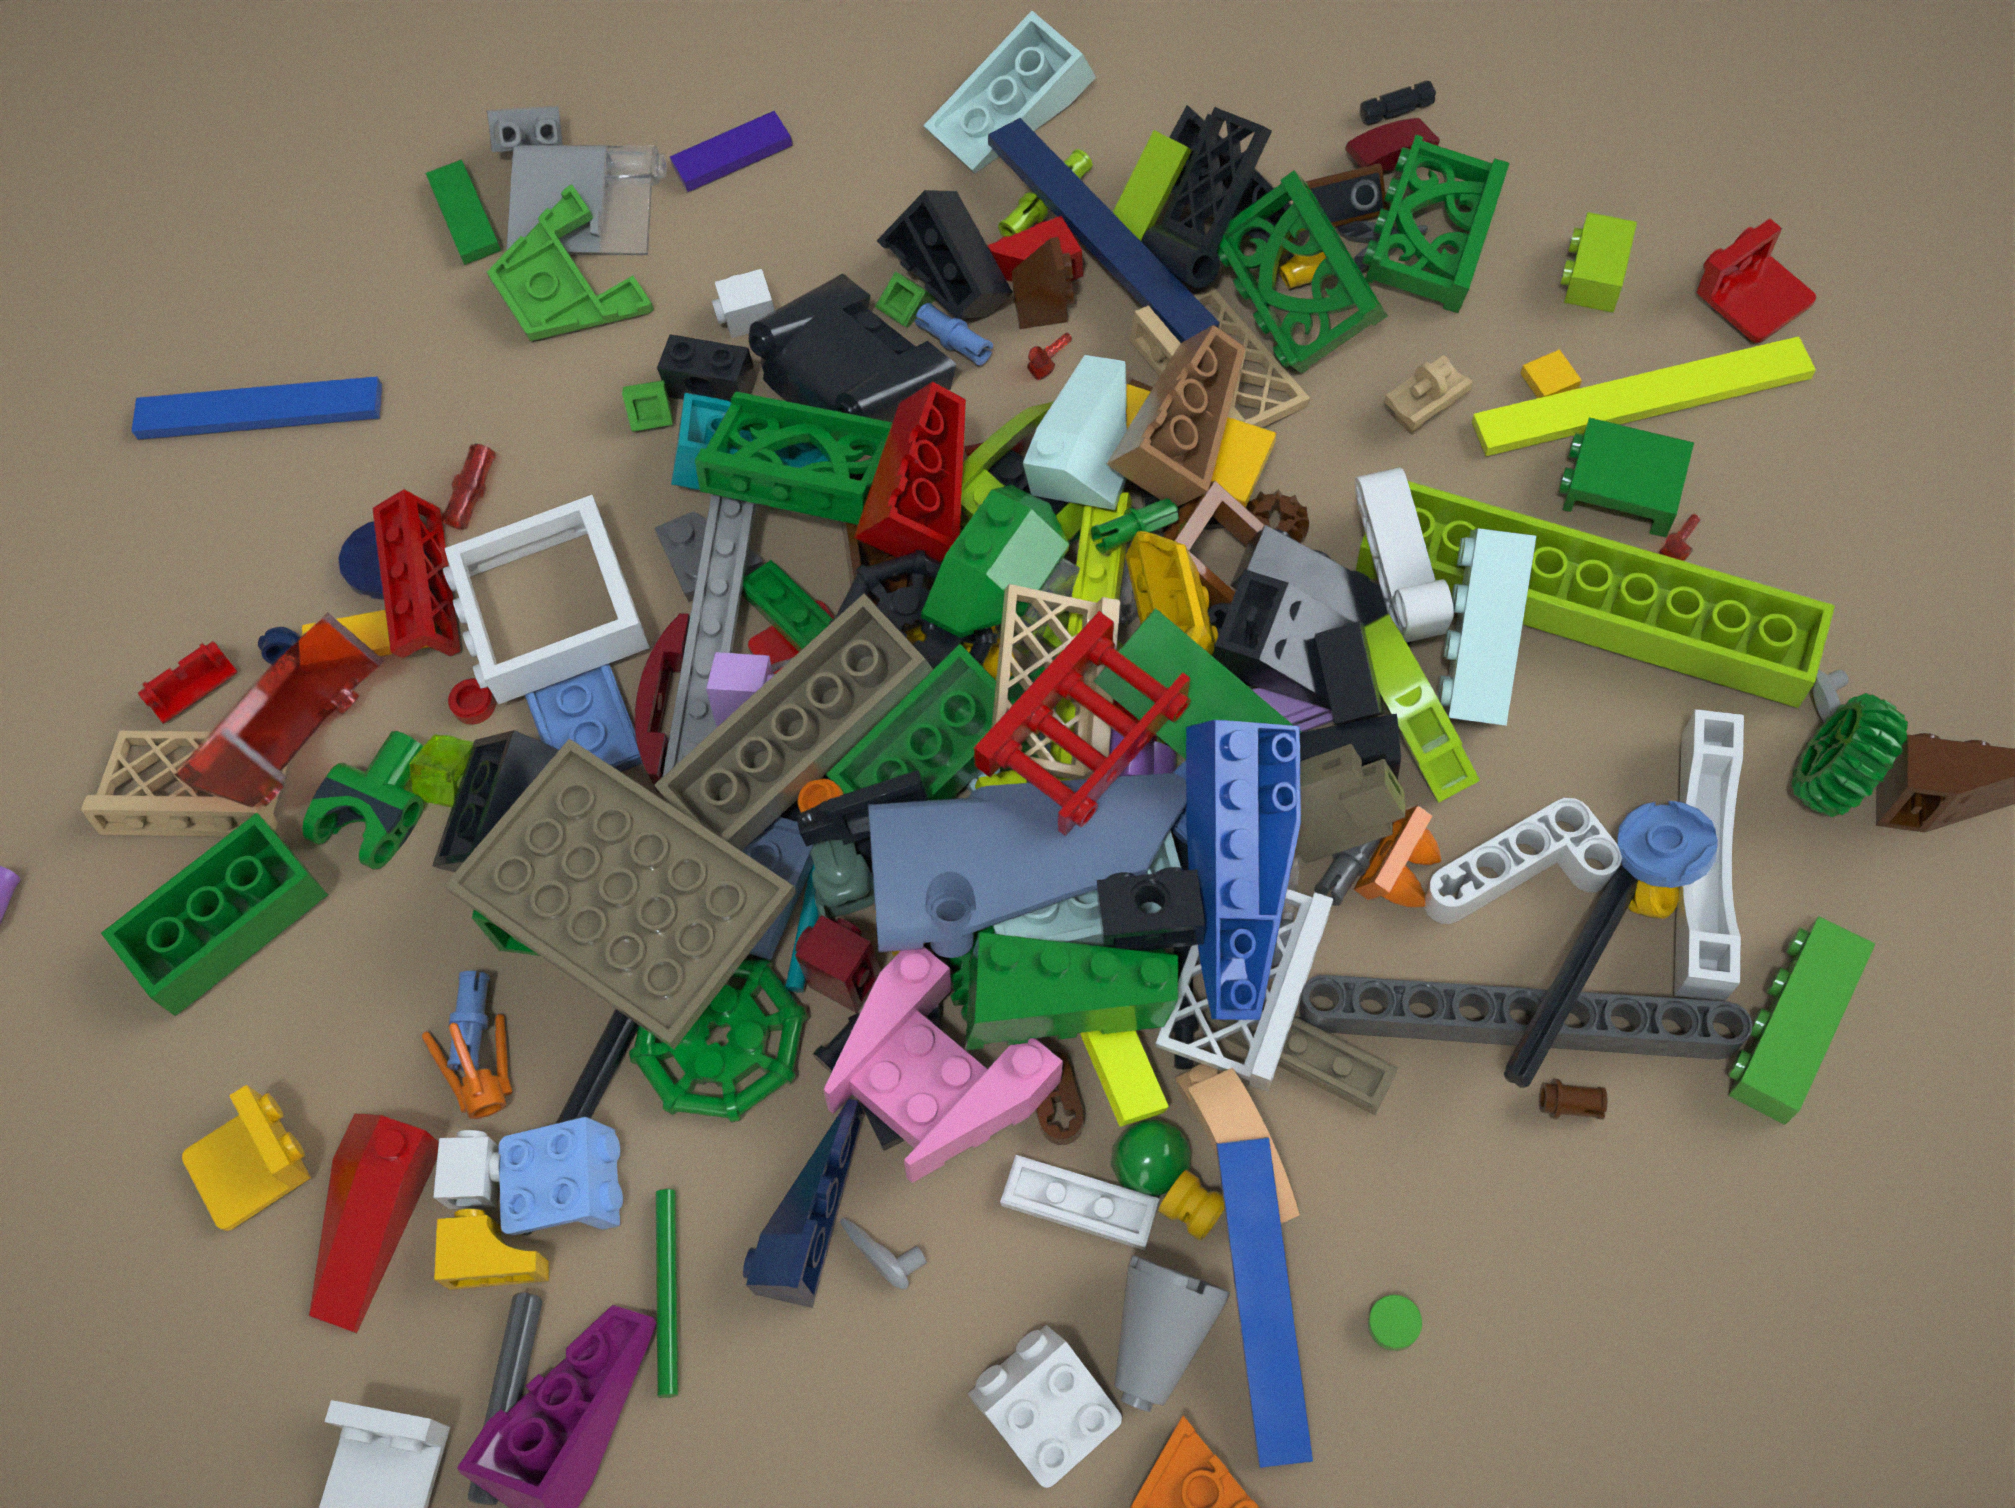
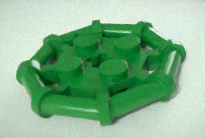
M761 958L759 961L744 959L731 976L747 979L743 989L737 990L731 986L724 985L675 1049L664 1042L655 1043L656 1037L639 1025L634 1048L629 1051L630 1062L638 1065L662 1100L664 1111L671 1115L683 1112L728 1118L733 1123L740 1121L743 1113L785 1083L792 1084L796 1078V1074L793 1071L803 1022L808 1019L806 1008L798 1005L773 971L772 962L765 958ZM762 989L779 1010L777 1013L765 1017L754 1001ZM716 1027L721 1029L729 1027L731 1030L726 1034L729 1041L726 1045L721 1047L717 1042L710 1045L707 1044V1040L711 1037V1030ZM782 1030L777 1058L773 1059L766 1056L765 1046L767 1038L769 1039L770 1032ZM674 1057L685 1072V1075L674 1084L660 1064V1061ZM758 1068L766 1073L741 1092H737L735 1085ZM704 1082L714 1083L718 1087H722L723 1098L692 1093L697 1084L705 1085Z

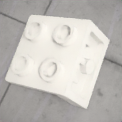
M331 1400L325 1422L342 1428L319 1508H428L450 1427L428 1418Z

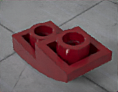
M1411 118L1371 129L1347 142L1345 150L1357 162L1359 168L1381 164L1383 171L1395 170L1402 148L1411 149L1415 135L1422 136V141L1437 146L1440 139L1420 118Z

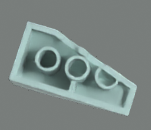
M1084 355L1037 427L1023 461L1031 495L1112 510L1116 509L1127 478L1106 465L1127 431L1125 361Z

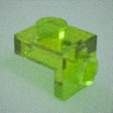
M434 734L409 763L413 793L422 797L423 802L452 808L458 791L457 781L464 773L474 742L457 739L450 735Z

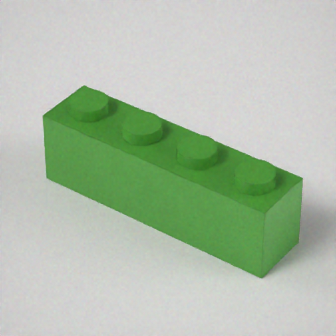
M1820 916L1816 918L1807 930L1801 927L1796 930L1786 950L1787 954L1793 956L1787 970L1781 967L1778 969L1767 990V994L1773 996L1774 999L1768 1011L1760 1008L1752 1021L1753 1026L1750 1036L1755 1039L1750 1050L1746 1052L1741 1049L1729 1070L1728 1076L1735 1079V1082L1728 1096L1784 1125L1800 1111L1874 949L1875 943Z

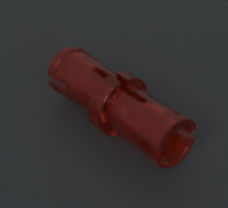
M477 443L470 445L460 474L455 475L451 484L453 492L441 517V520L446 525L459 530L468 529L478 499L483 498L487 489L485 481L496 458V453L491 448Z

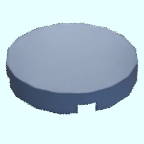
M1668 801V805L1655 806L1656 802L1643 804L1628 813L1619 826L1617 845L1622 856V866L1634 878L1652 886L1674 888L1692 884L1709 872L1716 862L1718 846L1716 829L1712 820L1698 808L1677 801Z

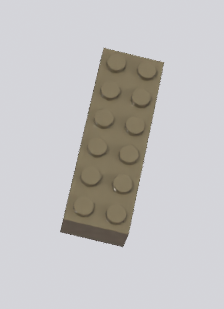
M863 594L654 786L673 807L742 851L798 800L801 789L808 782L821 779L933 669L919 651L874 603Z

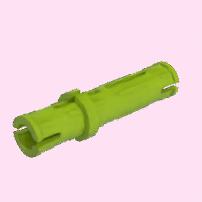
M1075 149L1064 161L1079 178L1093 167L1090 157L1080 149ZM1034 192L1025 193L1019 199V206L999 223L998 230L1003 237L1029 229L1034 223L1038 224L1048 216L1049 208Z

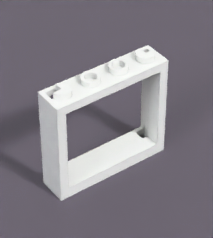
M593 495L444 548L449 566L444 567L443 572L451 591H457L459 598L453 600V605L462 624L467 623L469 631L463 632V638L472 657L477 656L479 664L473 666L475 677L481 689L489 687L498 704L650 648ZM588 534L618 620L497 664L470 576Z

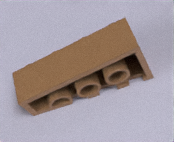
M1215 325L1208 327L1181 343L1106 465L1158 499H1170L1177 507L1207 493L1246 347Z

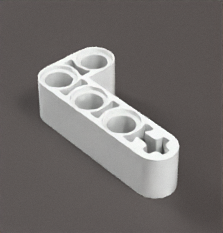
M1399 467L1356 477L1354 482L1356 499L1387 613L1391 616L1406 643L1445 634L1454 616L1452 597L1444 579L1435 581L1405 472Z
M1563 798L1439 869L1433 874L1425 895L1424 908L1427 915L1441 924L1457 922L1558 863L1576 887L1585 892L1596 893L1607 887L1621 863L1622 856L1617 843L1588 806L1575 798ZM1565 821L1570 823L1576 831L1566 832L1558 827L1556 822ZM1517 845H1530L1536 850L1537 854H1524L1518 849ZM1585 859H1596L1603 864L1605 869L1596 870L1591 868ZM1482 866L1492 868L1499 877H1484L1477 868ZM1459 891L1458 896L1455 900L1452 894Z

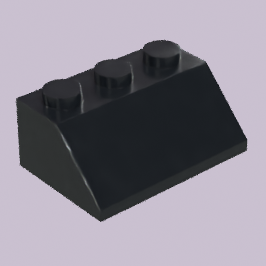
M515 730L474 740L432 866L456 872L556 755L559 749Z

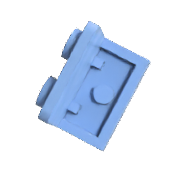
M582 1117L507 1135L501 1139L499 1143V1154H501L499 1168L501 1230L504 1233L514 1236L576 1221L601 1230L620 1226L619 1209L622 1207L623 1194L618 1183L617 1160L620 1157V1144L615 1134V1129L588 1117Z

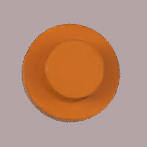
M818 779L808 782L798 795L800 812L809 810L828 799L843 795L842 789L829 779Z

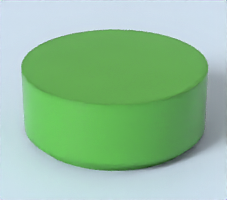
M1400 1295L1385 1296L1374 1304L1369 1313V1333L1373 1340L1384 1349L1390 1351L1407 1349L1420 1335L1422 1329L1420 1311L1406 1297Z

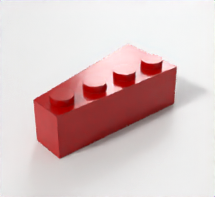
M931 382L899 403L854 538L895 557L913 553L917 549L925 550V554L938 561L944 559L946 553L960 535L966 399Z

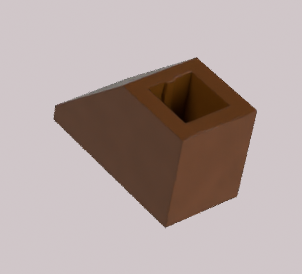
M1054 237L1046 241L1011 271L1019 329L1068 322L1067 305L1074 304L1071 278H1073L1070 253L1062 254L1059 237Z

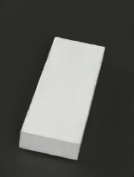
M1015 1155L1000 1203L1001 1206L1145 1251L1160 1199Z

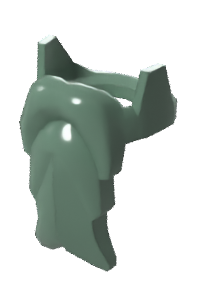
M831 839L813 844L810 854L816 868L812 871L813 886L816 889L814 899L819 917L823 915L830 919L859 911L875 903L873 873L869 871L862 855L857 854L854 842L844 845L842 840L831 841Z

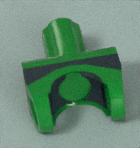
M391 731L365 772L344 762L335 765L317 789L306 811L302 825L304 838L318 845L323 844L346 825L364 822L365 831L362 835L364 840L359 850V862L373 870L385 866L406 842L421 817L423 811L422 797L405 790L404 787L427 753L426 748L402 732Z

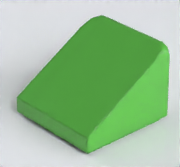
M895 271L875 307L908 328L918 318L916 317L918 310L926 303L932 304L936 298L919 284Z

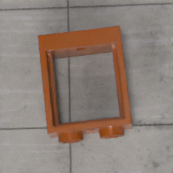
M1213 481L1210 483L1207 493L1183 504L1178 512L1179 520L1175 524L1170 525L1162 536L1185 544L1198 569L1201 585L1207 588L1209 595L1208 610L1213 605L1219 603L1231 604L1235 595V591L1189 551L1210 518L1213 516L1245 546L1265 526L1221 485Z

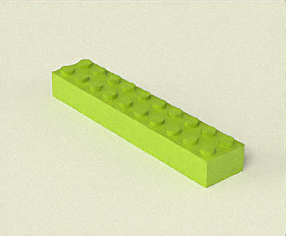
M1408 481L1435 581L1444 579L1449 587L1451 597L1454 584L1462 585L1465 566H1457L1461 538H1470L1471 530L1479 528L1536 536L1522 625L1796 708L1800 707L1813 687L1835 605ZM1365 533L1359 549L1356 571L1365 574L1370 579L1379 581Z

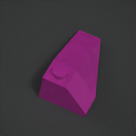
M615 1305L609 1307L566 1348V1357L544 1378L538 1374L526 1385L529 1392L507 1413L500 1409L486 1422L458 1465L457 1469L460 1474L509 1508H578L593 1483L656 1327L655 1319Z

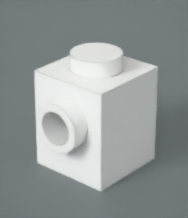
M762 269L734 275L715 282L719 299L712 300L718 323L723 324L727 322L731 338L749 334V329L753 322L775 311Z
M476 1130L459 1131L456 1138H439L433 1198L448 1209L497 1207L501 1155L499 1154V1146L487 1137L485 1132Z

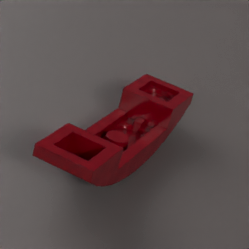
M679 613L661 634L647 659L637 691L635 704L637 746L642 763L653 785L663 777L669 741L665 733L660 732L672 672L681 673L690 616L686 613Z

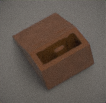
M1930 733L1908 734L1907 740L1901 745L1902 753L1893 762L1894 768L1890 769L1884 776L1883 782L1876 786V826L1925 833L2015 804V748L1991 746L1988 742L1982 740L1961 742L1940 739L1939 736Z

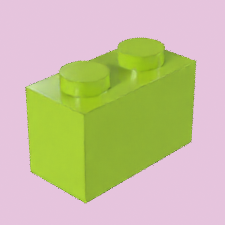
M1587 212L1583 228L1574 227L1568 252L1575 253L1576 255L1574 261L1567 259L1560 282L1561 285L1568 286L1564 303L1614 313L1625 278L1637 226L1636 221Z

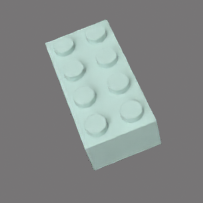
M1478 528L1470 531V538H1461L1457 566H1465L1462 585L1454 584L1452 592L1453 611L1458 613L1455 631L1447 630L1443 657L1451 660L1448 676L1440 675L1437 689V697L1449 718L1507 726L1536 536Z

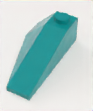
M684 393L674 457L672 485L694 490L700 489L695 458L701 448L706 449L730 407V401ZM740 431L739 435L750 442L753 441L751 432ZM799 443L774 451L780 457L783 465L802 468L815 462L828 461L815 445L809 443ZM732 446L728 454H734L739 449Z

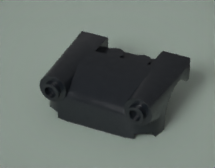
M843 273L756 320L749 329L748 342L751 350L761 357L760 364L764 372L763 380L785 401L892 423L899 403L929 383L934 382L950 390L957 364L929 341L915 346L868 309L871 295Z

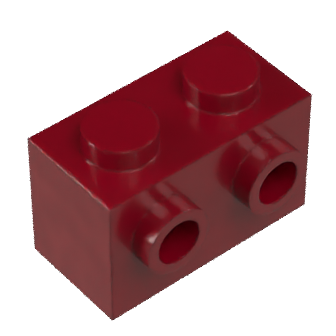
M821 915L814 927L808 926L800 935L795 948L797 952L795 957L811 989L858 1013L881 972L872 943L861 937L862 931L849 921L838 918L834 922Z

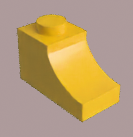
M462 1209L454 1212V1218L437 1219L434 1280L447 1289L454 1290L549 1281V1261L537 1251H524L507 1246L501 1237V1225L488 1215H485V1211L480 1209Z

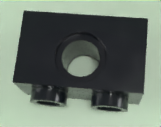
M672 334L668 337L657 366L660 378L665 382L668 397L681 400L684 399V393H690L731 402L735 392L751 394L757 379L749 348Z
M1168 867L1157 871L1156 874L1139 876L1128 872L1112 874L1106 879L1097 880V901L1103 947L1147 951L1204 944L1205 920L1197 869L1184 871V869L1179 867ZM1153 902L1162 909L1156 913H1144L1138 907L1143 903Z

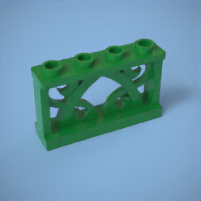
M1415 135L1411 149L1402 148L1394 171L1402 173L1400 180L1392 177L1384 202L1391 204L1390 209L1381 208L1373 233L1379 234L1380 238L1378 242L1370 240L1362 264L1369 266L1365 279L1369 283H1373V280L1442 302L1444 303L1443 309L1459 313L1469 291L1510 163L1496 158L1490 163L1422 141V136ZM1420 167L1430 169L1428 172L1429 179L1421 180L1418 178L1416 170ZM1433 171L1442 173L1445 183L1438 184L1439 179ZM1455 178H1458V179H1461V180H1464V181H1455ZM1408 185V187L1414 193L1410 194L1402 200L1406 186ZM1454 200H1458V207L1460 205H1467L1471 208V211L1467 213L1460 212L1456 208ZM1444 201L1445 210L1449 218L1457 226L1468 232L1445 233L1435 238L1430 244L1420 232L1412 214L1426 206ZM1394 221H1396L1400 234L1390 235ZM1444 245H1451L1457 250V254H1449L1445 248L1441 254L1437 250ZM1392 248L1401 249L1404 254L1399 257L1398 261L1410 260L1414 255L1419 261L1412 266H1407L1390 260L1388 251ZM1427 267L1435 274L1423 271V269Z
M1293 170L1280 180V185L1230 220L1216 252L1224 266L1228 268L1231 265L1238 277L1233 280V283L1241 296L1246 301L1251 298L1256 306L1257 311L1253 313V317L1266 335L1271 332L1275 338L1277 345L1273 347V351L1285 368L1292 366L1300 373H1304L1321 358L1371 324L1375 326L1388 317L1307 182ZM1291 200L1293 201L1275 227L1265 220ZM1255 228L1267 231L1270 234L1268 242L1266 243L1260 238L1250 239V242L1256 244L1257 249L1253 255L1245 256L1240 249L1243 235ZM1301 231H1309V241L1303 246H1297L1288 240L1290 235L1298 240V235ZM1284 248L1290 253L1301 257L1325 253L1326 258L1319 264L1312 278V295L1314 299L1292 297L1275 291L1277 268ZM1260 267L1259 279L1257 281L1250 269ZM1327 276H1336L1338 280L1337 285L1333 289L1325 287L1329 297L1323 298V280ZM1354 307L1359 309L1331 329L1329 314L1343 312ZM1274 308L1288 312L1282 322ZM1312 316H1319L1321 327L1317 339L1309 345L1297 344L1293 338V328L1298 324H1304L1305 335H1308L1313 327Z
M735 392L731 398L730 407L706 449L701 448L695 458L700 492L858 525L892 422ZM740 431L751 432L753 441L750 442L739 435ZM799 443H809L815 445L828 461L815 462L802 468L783 465L780 457L774 451ZM732 446L739 449L734 454H728ZM864 455L872 456L861 462H853L861 459ZM865 473L861 481L850 479L849 474Z

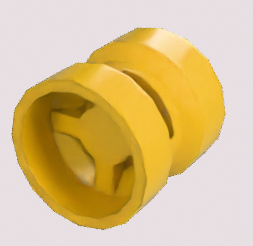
M1185 1170L1166 1194L1158 1212L1169 1220L1178 1219L1186 1223L1187 1233L1201 1242L1224 1211L1223 1195L1217 1190L1207 1192L1201 1186L1200 1178L1189 1170Z

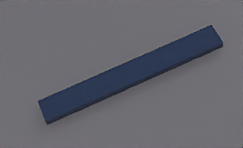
M1021 118L988 134V145L1057 217L1062 216L1070 231L1143 307L1149 305L1180 343L1212 325L1219 328L1220 322Z

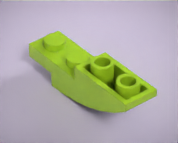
M1386 614L1364 626L1381 701L1389 715L1397 713L1399 733L1436 801L1439 803L1479 782L1480 779L1462 747V741L1391 616Z

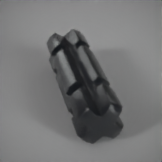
M1426 80L1414 84V89L1408 86L1381 95L1378 101L1376 97L1365 100L1360 104V116L1363 122L1369 125L1381 121V116L1388 119L1415 110V105L1417 104L1419 108L1433 104L1435 102L1436 90L1431 81Z

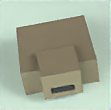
M1352 744L1300 762L1301 825L1296 850L1305 863L1392 835V822L1405 818L1404 790L1385 759L1362 766L1361 758Z

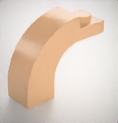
M1199 1064L1190 1071L1175 1077L1180 1094L1201 1124L1216 1156V1143L1269 1138L1280 1222L1282 1224L1299 1216L1300 1213L1291 1185L1275 1145L1253 1100L1234 1069L1230 1068L1226 1071H1221L1204 1064Z

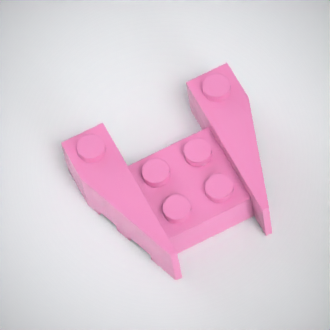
M924 946L923 949L900 951L879 973L823 1089L827 1108L832 1114L853 1095L914 1148L904 1159L906 1178L911 1183L945 1165V1161L971 1146L975 1148L988 1141L991 1135L1008 1125L1013 1124L1014 1126L1028 1118L1061 1082L1063 1063L1060 1058L1037 1039L1031 1038L1028 1040V1043L1010 1045L987 1069L935 1026L926 1016L951 991L950 968Z

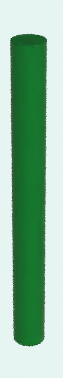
M662 1189L655 1192L657 1397L671 1398L678 1396L676 1192L672 1189Z

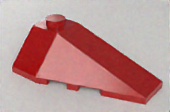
M354 1113L332 1160L309 1316L357 1334L437 1161L439 1141L426 1130L383 1115Z

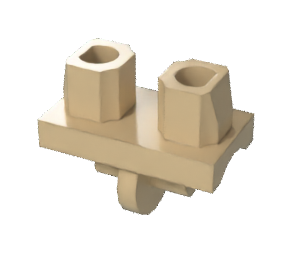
M1443 355L1433 363L1426 362L1417 367L1414 376L1386 394L1384 403L1395 412V420L1408 432L1412 433L1421 427L1425 421L1441 410L1447 409L1455 403V400L1470 391L1473 382L1468 377L1458 373L1450 360Z

